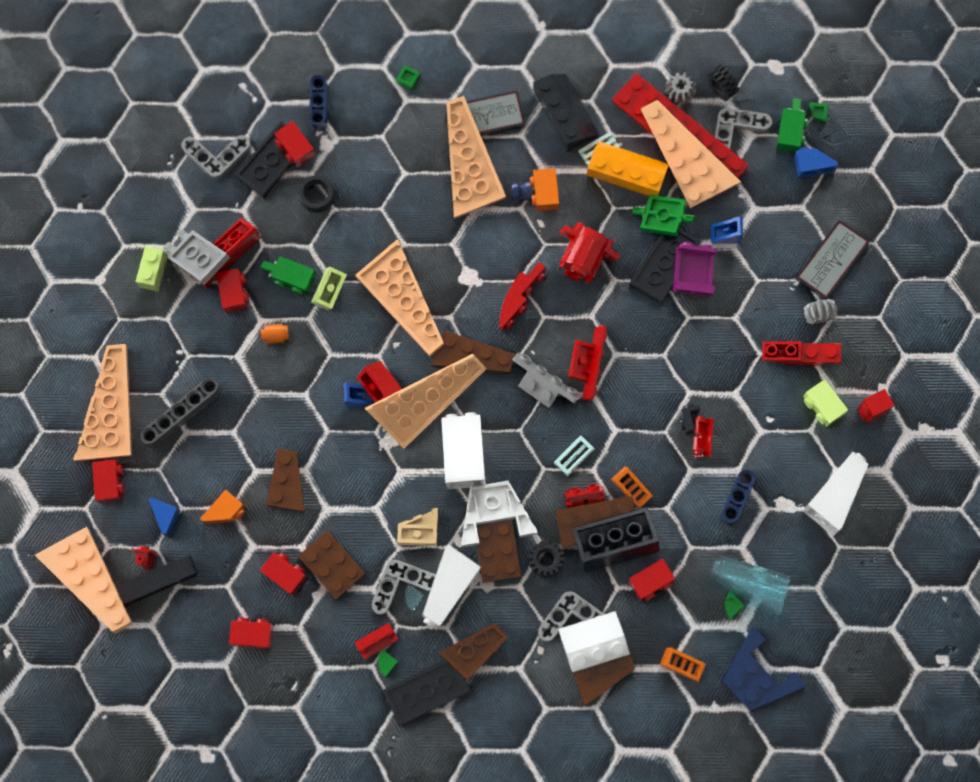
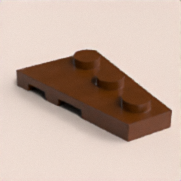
M278 448L266 505L305 512L298 453Z
M492 624L472 636L457 642L453 646L440 651L438 654L468 681L508 639V636L495 624Z
M630 652L628 655L573 672L584 707L635 670Z

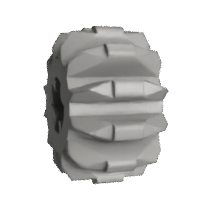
M678 72L676 77L671 75L669 81L665 84L667 87L665 93L669 94V100L675 99V104L679 100L683 104L686 102V99L691 101L692 95L696 94L694 89L696 88V82H692V76L687 78L686 72L683 76H680Z
M830 299L812 302L804 307L807 323L810 324L824 323L834 320L838 316L837 306Z

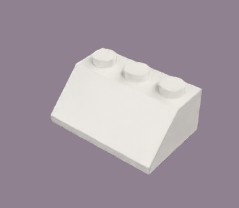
M615 611L558 629L572 672L629 654Z

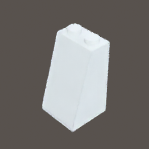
M474 412L465 413V416H457V414L446 415L445 418H442V435L447 490L485 485L480 415H476Z
M852 452L803 510L805 514L832 536L842 528L868 467L865 457L859 453L855 454Z
M449 544L443 552L422 617L425 618L423 622L431 628H434V626L438 628L481 568Z

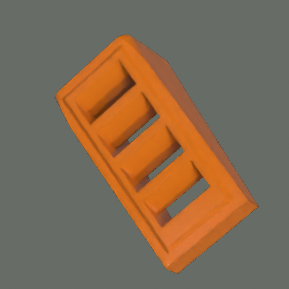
M628 467L621 469L611 479L626 496H632L633 503L638 509L653 497ZM627 474L629 477L621 483L620 480ZM632 480L634 483L626 489L625 486ZM638 486L639 489L631 495L630 492ZM644 492L645 495L637 501L635 498Z
M672 647L666 648L660 662L661 667L696 682H699L706 663ZM672 655H674V658H673L671 664H669ZM679 658H682V660H681V662H680V665H679V667L677 668V667H676L677 662H678ZM689 661V665H688V667H687V670L684 671V667H685V665H686V662ZM694 664H696V670L694 672V675H692L691 671L693 669Z

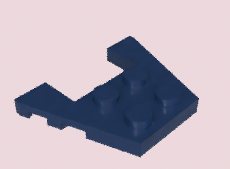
M754 627L748 632L747 637L722 680L749 711L804 688L807 685L795 671L780 685L751 655L765 641L763 636Z

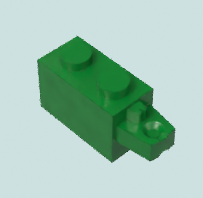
M794 98L792 108H783L776 150L796 153L800 147H804L805 136H802L803 130L807 128L808 119L805 118L806 112L800 110L801 99Z
M281 256L278 261H274V264L263 261L261 265L262 271L269 273L268 277L272 278L276 286L291 288V291L298 295L302 293L308 295L316 277L314 269Z

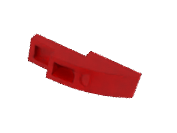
M539 262L528 276L521 271L509 288L500 314L499 327L501 332H504L505 329L509 330L515 323L514 319L517 315L521 316L526 311L527 299L524 296L528 297L533 291L535 283H540L546 275L545 266Z
M801 341L763 342L762 361L806 366L841 364L842 345L841 343H802Z

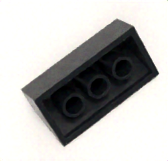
M549 74L533 82V92L566 152L600 136L566 74Z
M648 508L572 529L584 573L660 552L659 540Z

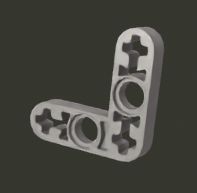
M724 108L718 115L715 138L730 149L733 128L766 132L772 125V119L768 114ZM729 114L730 118L728 119V121H725L724 117L721 116ZM735 115H738L736 123H734L733 118L735 117ZM742 116H747L750 119V122L748 124H742L740 122V118ZM753 118H756L755 126L752 125L754 120ZM762 119H764L765 123H767L765 124V127L761 126V123H759L762 121ZM720 131H727L729 137L722 139L718 133Z
M240 135L216 157L193 137L185 138L181 146L188 157L211 178L217 180L228 173L250 151L251 142L248 137ZM239 143H245L246 147H240ZM193 144L197 152L195 153L191 148H188L187 145ZM232 153L234 154V159L229 162L225 161V155ZM206 154L208 155V160L200 162L198 160L199 156ZM212 163L215 168H219L220 172H214L209 165Z
M391 560L386 565L372 601V609L380 615L387 613L400 581L431 591L427 582L423 581L422 585L419 582L422 579V573L426 574L424 578L428 580L432 577L435 578L436 574L399 560ZM398 564V568L404 570V567H408L404 573V578H401L402 573L396 571L395 574H392L390 566ZM412 570L419 573L416 581L408 579V573ZM385 582H391L394 586L393 590L389 593L384 592L382 589ZM379 593H382L384 596H390V599L385 598L384 605H386V608L378 611L376 603L381 602L382 596H379Z
M572 591L565 592L539 627V638L544 642L552 641L558 634V629L563 627L571 614L581 621L592 619L595 612L599 614L598 616L605 614ZM566 596L568 598L573 596V601L575 602V604H569V606L567 607V610H570L569 613H567L563 608L558 607L560 604H562V606L564 607V605L566 604ZM583 607H589L592 614L590 617L584 618L581 616L580 610ZM556 611L564 614V619L561 622H556L553 619V614ZM548 620H550L552 624L559 626L557 629H555V627L553 626V628L550 631V633L552 634L551 637H543L542 629H548V627L550 626V624L547 623Z

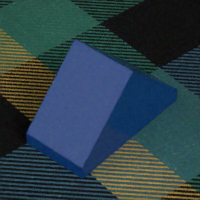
M739 216L711 225V243H741L743 237V217Z
M344 383V402L347 408L368 407L375 403L362 385Z
M154 498L148 499L162 534L165 537H169L181 510Z

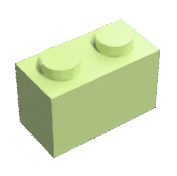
M145 246L136 278V283L140 288L159 291L167 262V255L164 250Z
M332 267L326 268L311 303L326 310H331L347 274Z
M825 379L807 391L803 396L807 407L815 411L817 420L821 424H825L826 427L841 418L848 411Z

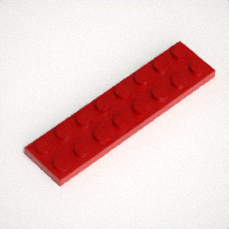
M637 73L613 97L612 103L652 136L654 135L641 108L658 100L737 178L749 167L744 160Z

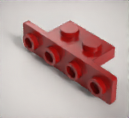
M604 325L595 328L592 344L582 340H575L568 377L585 382L582 394L583 401L594 399L597 393L596 384L600 376L599 367L604 355V342L607 338V326Z

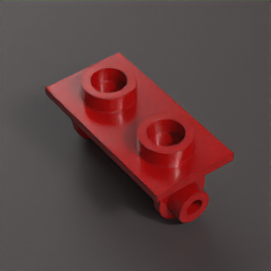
M697 416L696 420H694V433H696L692 448L694 457L711 456L714 418L704 419L702 416Z
M598 484L589 485L586 489L570 488L568 492H564L565 498H569L566 500V506L568 508L584 505L583 499H587L588 504L605 501L604 494H600L604 492V489Z
M138 546L137 549H131L136 554V564L145 570L152 569L154 557H159L154 550L149 549L150 547Z
M387 623L358 640L355 644L365 660L399 639L391 625Z

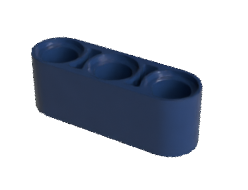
M315 75L310 80L309 119L312 128L318 132L324 131L328 126L329 89L327 81L322 75ZM323 84L321 88H316V85ZM318 101L323 102L321 105H315ZM317 118L323 119L320 123L314 122Z
M747 469L740 471L721 513V520L726 525L735 524L741 515L755 482V475L752 471ZM744 475L748 476L750 478V483H742L740 477ZM733 494H741L743 500L740 502L735 501ZM726 511H733L736 517L728 519L725 513Z

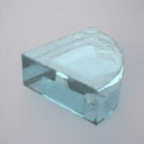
M408 584L405 590V601L410 610L414 611L424 598V595Z

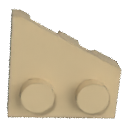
M434 508L431 512L424 515L415 516L412 520L399 523L397 544L437 546L438 508Z

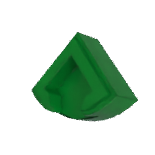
M809 102L808 109L811 116L816 121L826 124L828 104Z
M732 592L728 594L725 600V612L731 620L745 606Z
M382 649L378 658V666L383 676L387 677L398 661Z

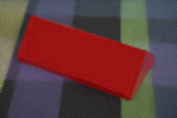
M242 218L213 243L230 257L216 273L226 271L261 239L257 229ZM216 273L203 285L205 288L217 279Z

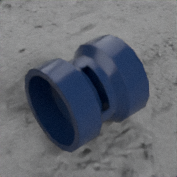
M524 182L523 184L512 183L513 202L520 199L532 200L530 182Z

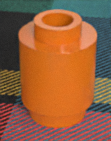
M283 324L264 325V329H261L262 341L266 340V344L284 343L285 340H289L288 326Z

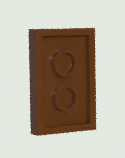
M512 519L476 525L479 538L477 552L481 567L482 583L521 578Z
M328 530L298 555L336 600L366 575Z

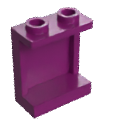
M691 242L680 244L676 248L672 292L706 297L713 295L715 286H712L714 256L717 253V249L712 248L711 245L694 246V243Z

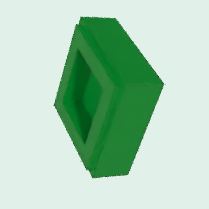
M404 65L396 79V83L413 90L421 73Z

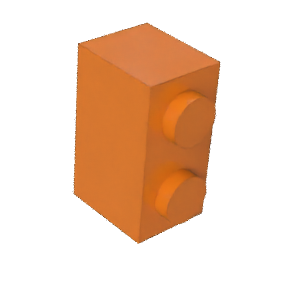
M556 168L533 170V177H530L531 188L535 189V194H532V205H536L537 212L559 210Z

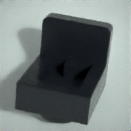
M694 403L683 406L684 409L680 411L681 419H679L681 431H685V435L693 434L695 429L691 414L699 413L701 409L700 405L695 406Z

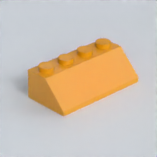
M598 141L587 168V176L647 196H658L669 165Z

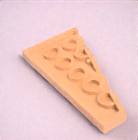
M464 96L446 102L454 219L506 198Z
M658 100L641 108L690 208L742 183Z
M397 239L355 276L431 357L444 345V342Z
M108 345L102 360L99 378L95 384L94 395L91 398L82 436L78 442L77 453L73 459L75 462L132 457L127 345Z
M471 354L365 409L404 449L486 370V367L475 355Z
M87 527L35 555L114 634L133 625L93 536Z

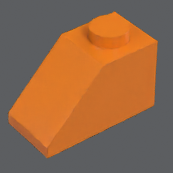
M225 490L203 514L200 520L205 524L234 522L244 515L246 507Z

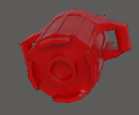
M577 223L573 229L566 225L559 231L560 235L570 239L560 260L559 270L564 268L563 274L577 282L580 278L586 279L585 284H589L594 279L603 258L611 262L620 258V254L611 249L614 244L613 239L610 238L609 240L603 234L584 227L583 223Z

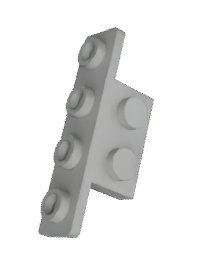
M525 354L514 356L513 361L527 370L518 386L550 408L559 393L573 403L580 400L581 395L578 394L575 388L566 386L559 377L550 375L546 368L533 363L529 356Z

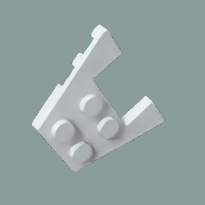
M509 481L470 487L461 541L462 547L479 545L476 525L516 519L520 538L537 535V529L533 526L530 517L525 512Z

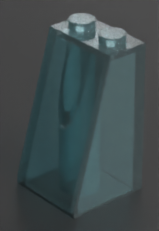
M725 556L715 560L710 573L714 575L713 580L771 618L776 619L781 615L791 576Z

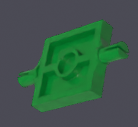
M650 195L645 208L633 207L632 209L633 215L642 216L643 220L640 228L644 232L678 236L683 222H695V215L685 214L687 201L684 199Z

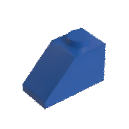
M800 148L794 156L798 178L832 173L838 167L837 161L816 148Z

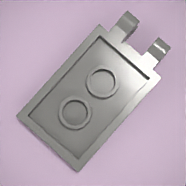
M180 229L176 235L181 238L182 242L177 247H174L169 242L163 247L168 251L169 255L167 258L203 285L230 258L227 253L193 230L188 234L183 229Z

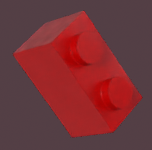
M293 121L274 133L277 139L275 140L276 145L280 150L284 149L287 154L285 156L290 164L295 163L299 168L316 156L314 148Z
M238 268L216 273L224 312L231 313L248 309L249 295L247 291H244L243 286L246 285L245 275L241 274Z
M382 361L366 366L356 377L375 403L402 390Z
M883 389L865 398L858 407V414L863 421L865 420L869 424L887 415L895 405L886 389Z
M115 459L92 462L95 501L98 503L122 501V495L125 494L124 484L121 483V476H123L122 465Z
M273 552L260 571L293 596L307 579L304 575L305 570L297 564L292 566L288 563L290 559L282 552L279 555Z
M661 559L632 576L628 581L640 601L643 599L649 601L656 596L655 592L658 590L666 591L671 588L675 577L664 559Z
M238 617L237 621L232 620L229 644L240 647L271 649L274 625L265 619L249 622V618Z

